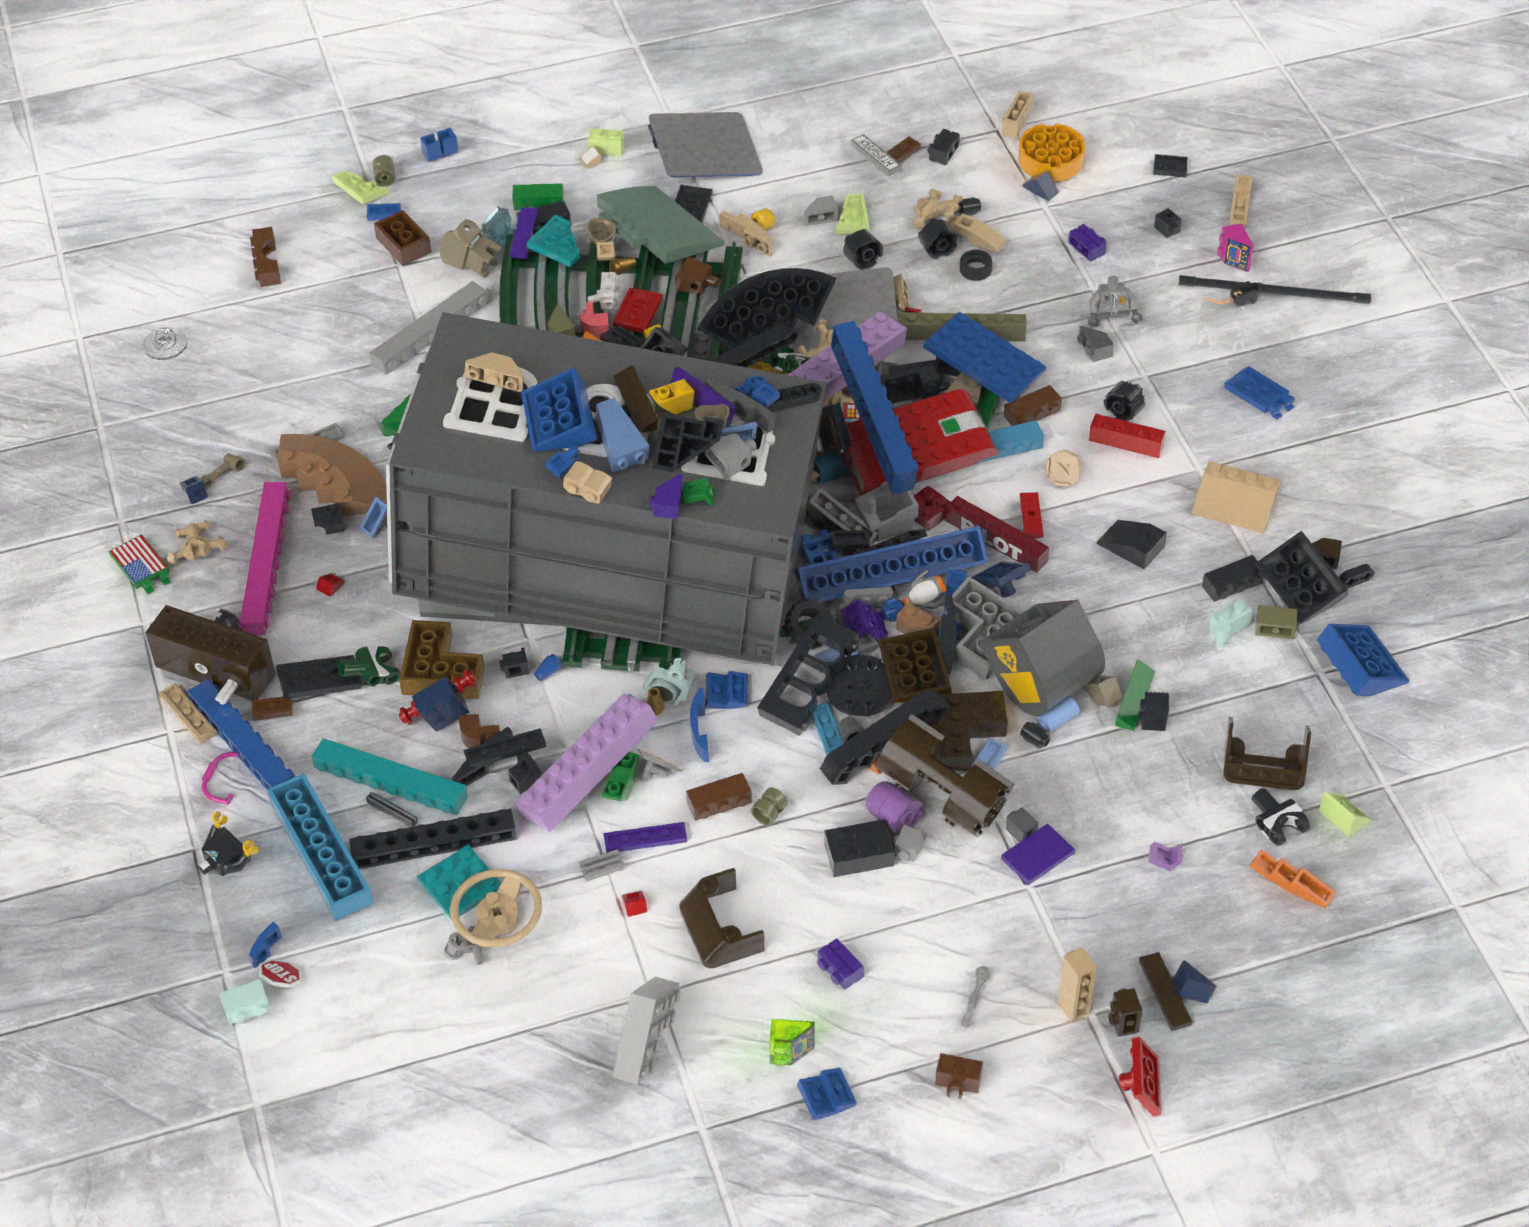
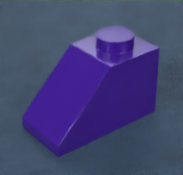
M678 474L656 487L655 496L651 495L650 508H653V516L671 519L678 518L683 474Z

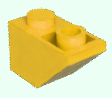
M685 379L650 390L649 392L659 406L675 415L691 410L693 407L694 390Z

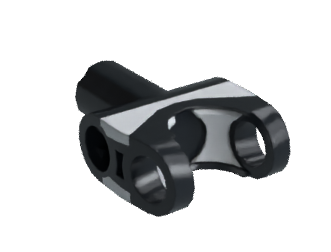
M1261 788L1253 794L1251 800L1262 811L1255 818L1256 824L1262 833L1275 845L1280 846L1286 842L1282 827H1293L1302 833L1310 830L1307 816L1293 799H1288L1279 804L1266 788Z

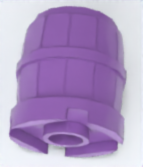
M879 782L870 790L866 798L867 810L877 820L885 819L886 826L896 835L900 834L904 825L914 828L921 818L920 806L923 807V804L915 797L907 794L904 789L895 786L891 782Z

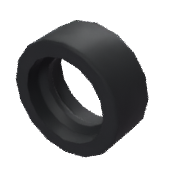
M974 249L962 254L960 258V273L963 277L973 281H980L990 276L992 272V257L989 253ZM971 262H979L984 264L985 266L981 268H973L968 266L967 264Z

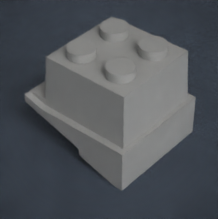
M885 481L880 487L855 499L871 532H878L876 536L878 540L893 537L914 529V521L918 517L919 505L910 490L892 495L887 481Z

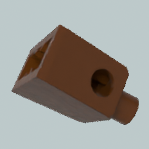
M687 257L675 276V290L703 294L708 286L716 288L719 283V278L712 276V267L691 257Z

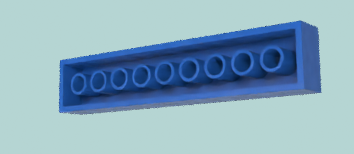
M855 321L834 325L831 349L890 491L894 495L913 490L914 483L917 480L918 464L912 458L910 445H907L905 442V433L903 430H900L898 416L894 415L892 402L886 397V388L884 385H881L880 374L878 370L875 371L874 360L868 354L867 343L862 340L861 329L856 326Z
M976 526L794 569L801 599L804 601L806 598H810L813 601L816 598L819 603L843 597L844 592L849 589L883 588L913 581L917 575L926 570L928 572L923 578L947 573L948 570H960L989 562L981 528Z

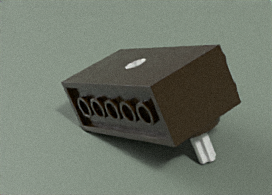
M168 605L164 606L145 632L155 667L200 683L208 679L212 685L216 684L221 690L215 698L221 705L226 704L232 694L249 700L259 699L276 674L268 639Z

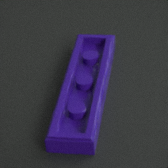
M521 207L510 249V258L527 259L529 252L527 242L533 236L538 208Z
M681 367L674 368L670 384L685 379L694 390L693 402L699 406L727 405L730 409V414L726 425L732 424L736 410L733 404Z
M684 822L603 833L606 853L617 849L619 852L687 842Z

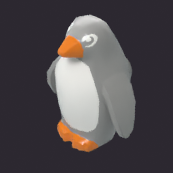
M928 570L923 571L914 578L908 589L899 596L898 600L902 603L903 607L906 603L920 607H934L941 604L943 601H934L947 591L941 577L936 574L923 578Z

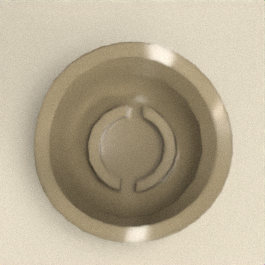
M594 218L588 221L586 231L591 241L597 245L598 242H610L616 232V225L609 219Z
M702 405L696 408L695 417L697 420L703 421L704 416L724 420L723 428L726 427L730 414V409L727 405Z

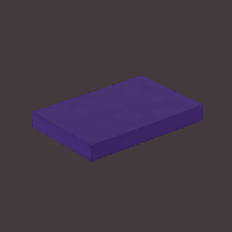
M1047 823L1003 853L1001 859L1027 885H1030L1075 854V849Z

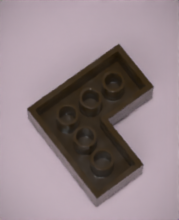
M1003 691L939 694L949 705V708L941 721L926 723L948 738L938 759L941 763L953 771H968L972 764L970 738L1006 737L1008 721Z

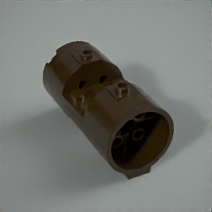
M911 714L886 743L877 760L876 768L895 781V786L905 791L912 792L924 779L939 785L938 788L950 794L942 811V815L946 817L944 821L953 827L957 824L978 838L983 833L981 829L989 827L998 816L1007 801L1006 797H1004L1005 794H1009L1015 784L979 759L963 777L938 760L948 738Z

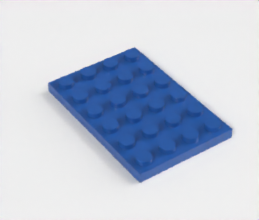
M961 312L954 315L926 340L923 345L924 349L1011 404L1047 368L1040 361L1032 358L1024 351H1021L1010 342L1005 341Z

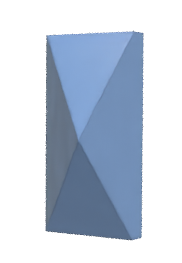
M752 422L726 426L722 430L721 437L735 433L743 441L755 439L757 424Z
M375 497L359 528L371 538L375 537L387 513V503Z

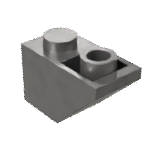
M1085 326L1079 327L1078 343L1083 346L1086 355L1093 362L1112 357L1114 344L1106 332Z

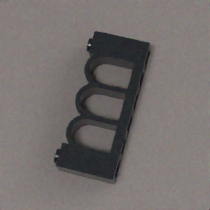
M817 613L757 707L759 716L798 736L803 731H806L810 725L809 716L816 711L818 706L817 696L826 693L831 687V674L840 671L844 667L846 662L845 655L850 657L853 652L858 650L860 646L858 633ZM818 641L840 654L836 660L825 662L808 654L814 643ZM801 663H804L824 673L826 676L822 682L810 684L794 676ZM789 684L810 695L812 698L807 705L795 706L781 699L780 696Z

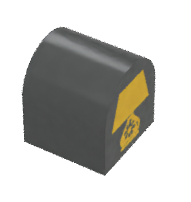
M1079 600L1035 604L979 642L1004 692L1018 708L1032 716H1042L1096 679L1105 669V655L1102 646Z

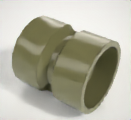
M387 155L376 157L372 163L375 182L380 186L392 185L396 180L393 159Z
M768 787L762 794V798L758 799L751 807V814L759 823L769 826L788 805V800L780 790Z

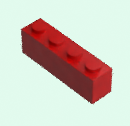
M1095 413L1090 425L1089 441L1159 458L1164 447L1166 431Z

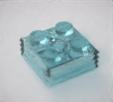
M498 206L481 225L485 237L502 248L507 234H513V229H511L512 218L509 216V210Z

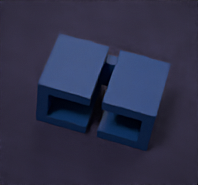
M450 127L437 132L438 141L435 140L434 133L420 137L422 153L428 162L442 158V155L448 156L459 152L457 136Z

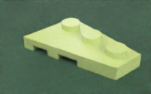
M864 193L848 194L839 218L836 234H849L862 229L869 231Z

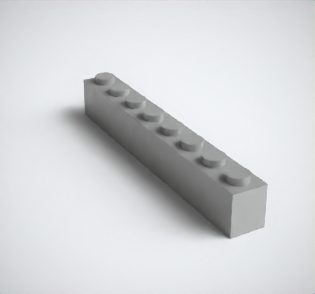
M474 281L470 282L371 351L370 359L372 366L385 375L395 370L432 343L442 312L469 317L488 304L487 290Z

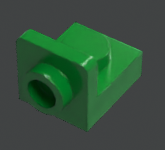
M707 478L683 483V501L686 504L706 500L709 506L714 505L716 490Z

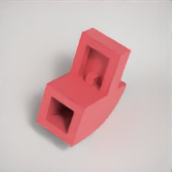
M586 302V309L583 310V315H579L581 331L583 334L587 331L600 339L601 334L609 330L608 313L594 314L593 302Z

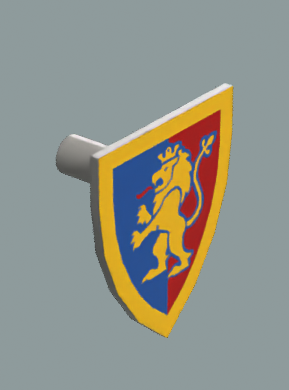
M641 749L637 750L644 759L648 760L640 777L645 781H648L651 772L662 777L666 776L668 770L655 765V763L676 771H683L657 756Z

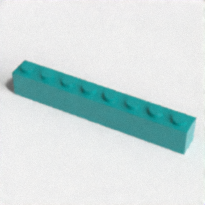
M322 738L312 754L314 768L321 772L325 771L339 778L343 777L352 780L354 783H361L370 786L372 789H379L390 795H397L408 801H415L426 807L439 809L447 814L458 815L468 798L466 785Z

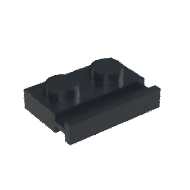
M1155 154L1153 175L1186 178L1188 157Z
M617 325L616 329L612 328L600 336V340L604 342L637 348L641 347L644 343L643 340Z

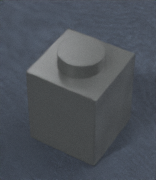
M1021 807L1017 811H1012L1007 816L1006 830L1018 842H1021L1038 830L1039 822Z

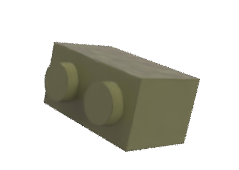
M1258 605L1255 635L1294 639L1297 627V609Z

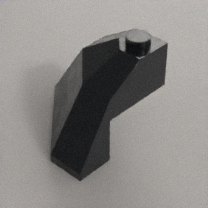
M663 413L652 469L674 472L721 440L724 420L704 416L703 421Z

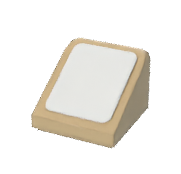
M594 145L579 157L586 169L601 164V155Z

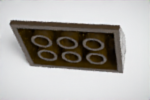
M935 628L878 639L893 702L905 703L921 691L936 690L939 694L952 693Z

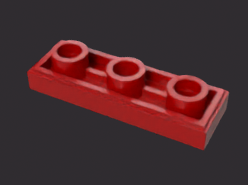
M1038 492L1020 493L1019 499L1024 533L1033 538H1043L1044 533Z

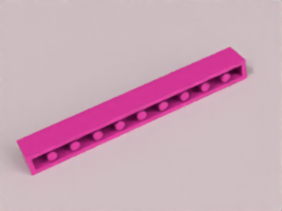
M264 482L240 617L242 631L254 635H266V629L270 627L269 613H272L273 609L271 599L275 597L274 584H277L276 570H279L280 567L278 557L282 555L281 542H284L283 528H286L287 524L285 514L289 513L287 502L291 500V490L287 489L286 482Z

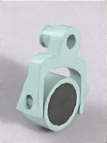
M675 658L673 665L668 670L655 667L645 678L642 690L646 691L648 688L649 691L651 688H657L664 703L667 704L674 701L673 705L677 706L681 700H686L696 672L693 669L685 671L686 661L683 659L682 663H680L681 658Z

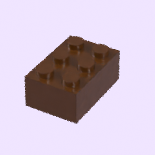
M403 210L374 223L376 239L402 266L431 253L429 236Z

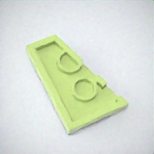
M347 170L332 175V181L361 204H366L389 194L388 187L384 186L381 188L374 181H364L361 176Z

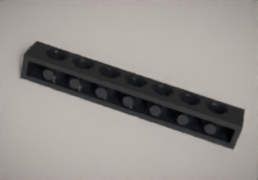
M510 808L425 825L420 824L409 828H399L393 831L378 832L366 836H357L350 838L349 843L351 856L357 867L364 869L454 852L467 845L475 848L517 840L512 809Z

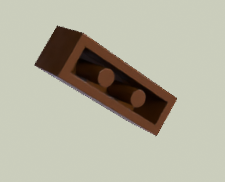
M1048 385L1017 398L1012 404L1009 402L1005 403L1004 417L1011 426L1038 421L1061 411L1062 398L1051 385Z
M739 773L686 790V803L696 821L706 819L718 813H725L737 807L746 806L752 803V794L744 774Z

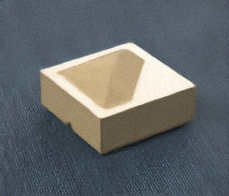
M614 241L597 243L598 261L613 260L615 258Z

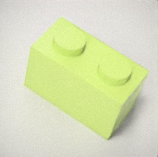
M591 128L588 137L589 148L594 145L600 155L622 156L624 149L623 130Z

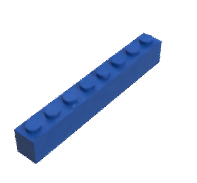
M207 679L188 690L192 703L217 730V734L230 749L236 752L238 758L266 790L295 777L290 768L286 769L283 760L279 756L276 757L271 746L264 744L261 735L253 731L249 721L242 719L240 711L232 707L230 700L223 705L216 701L215 698L220 692L216 684L212 685Z

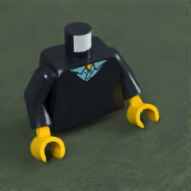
M216 811L212 815V820L215 824L211 826L201 849L204 861L198 865V868L204 875L214 869L220 876H225L228 873L242 871L246 864L251 861V854H257L259 850L253 841L247 840L242 844L225 827L221 828V825L227 823L228 818L226 815L221 816V812Z

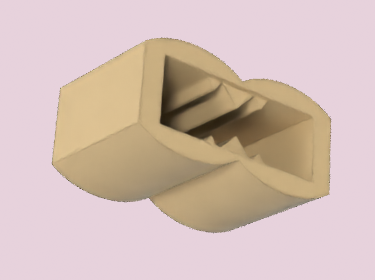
M576 461L564 477L563 487L571 494L583 496L588 502L600 504L611 488L612 478L602 471L594 470L587 464Z

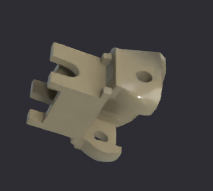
M465 219L454 231L449 230L442 237L440 257L447 265L461 270L469 268L485 278L490 271L483 267L484 263L495 267L498 264L493 259L495 251L499 253L502 247L485 237V233L479 229L475 222ZM479 235V239L472 245L471 242Z

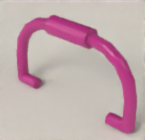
M236 752L223 753L216 757L213 762L209 763L202 777L201 785L203 794L208 799L226 805L230 804L233 798L232 794H228L226 799L215 797L208 792L207 782L210 781L217 763L227 757H238Z

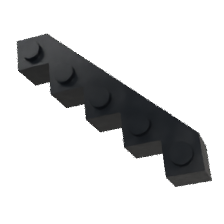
M936 690L921 691L830 752L824 758V762L819 769L832 785L847 784L856 769L871 768L893 733L911 714L925 723L941 721L949 705Z

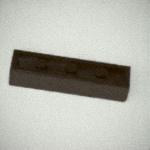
M631 365L614 375V380L633 424L638 431L643 433L657 430V416L634 365Z

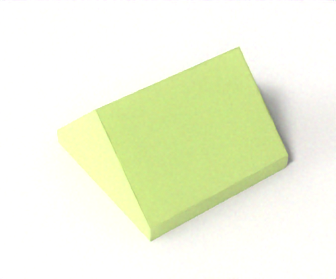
M1324 792L1319 812L1348 837L1370 822L1371 819L1343 794Z

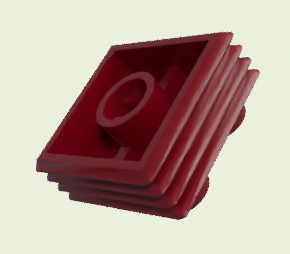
M927 485L914 495L919 505L918 517L915 518V522L929 531L946 518V506L951 501L932 487Z

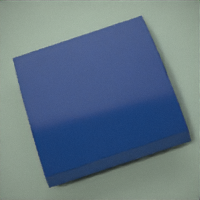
M728 671L727 675L707 673V708L735 709L747 707V673Z
M840 1067L822 1070L819 1076L799 1079L797 1083L813 1120L838 1114L857 1104Z

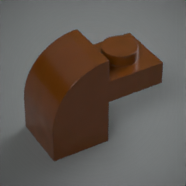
M479 714L459 715L461 739L467 748L482 745L500 732L499 725L481 726Z

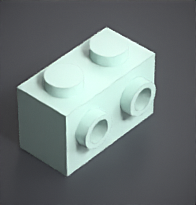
M261 979L219 993L229 1025L240 1023L245 1019L260 1016L265 1012L271 1011Z

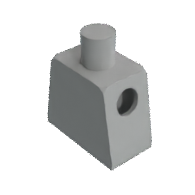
M733 433L722 436L718 443L705 451V456L727 480L750 465L752 451L756 450L757 447L753 439L744 442L737 434Z

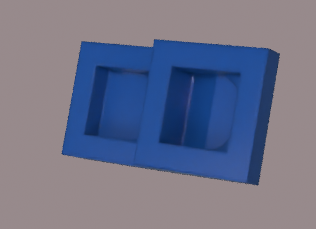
M275 922L267 926L251 948L249 957L254 968H257L260 963H263L271 956L269 948L282 938L279 926Z

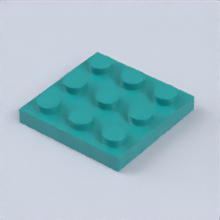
M467 845L419 874L417 880L451 920L450 905L458 887L471 876L490 869L474 850ZM497 877L479 881L471 886L460 900L458 908L459 917L476 907L486 898L488 893H496L502 884Z

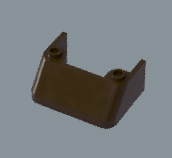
M1228 716L1223 775L1228 782L1287 790H1299L1304 786L1312 733L1310 726L1305 725L1303 745H1290L1286 749L1285 758L1245 754L1244 741L1239 737L1232 736L1234 722L1233 717Z
M735 868L703 877L679 904L681 917L701 963L707 968H716L765 951L763 929L742 936L740 929L736 926L728 925L721 928L709 903V898L736 890Z

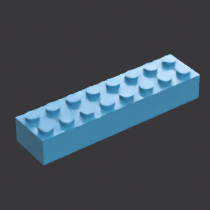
M305 773L267 789L270 804L334 920H339L374 904L368 884Z

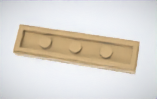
M176 683L159 692L160 698L200 744L217 735V730Z

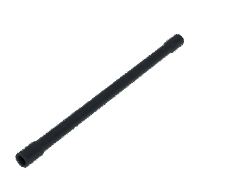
M1179 275L1178 285L1200 286L1230 290L1237 284H1245V282L1197 278L1186 275ZM1263 284L1260 291L1261 293L1352 301L1370 304L1371 294L1359 292L1350 293Z

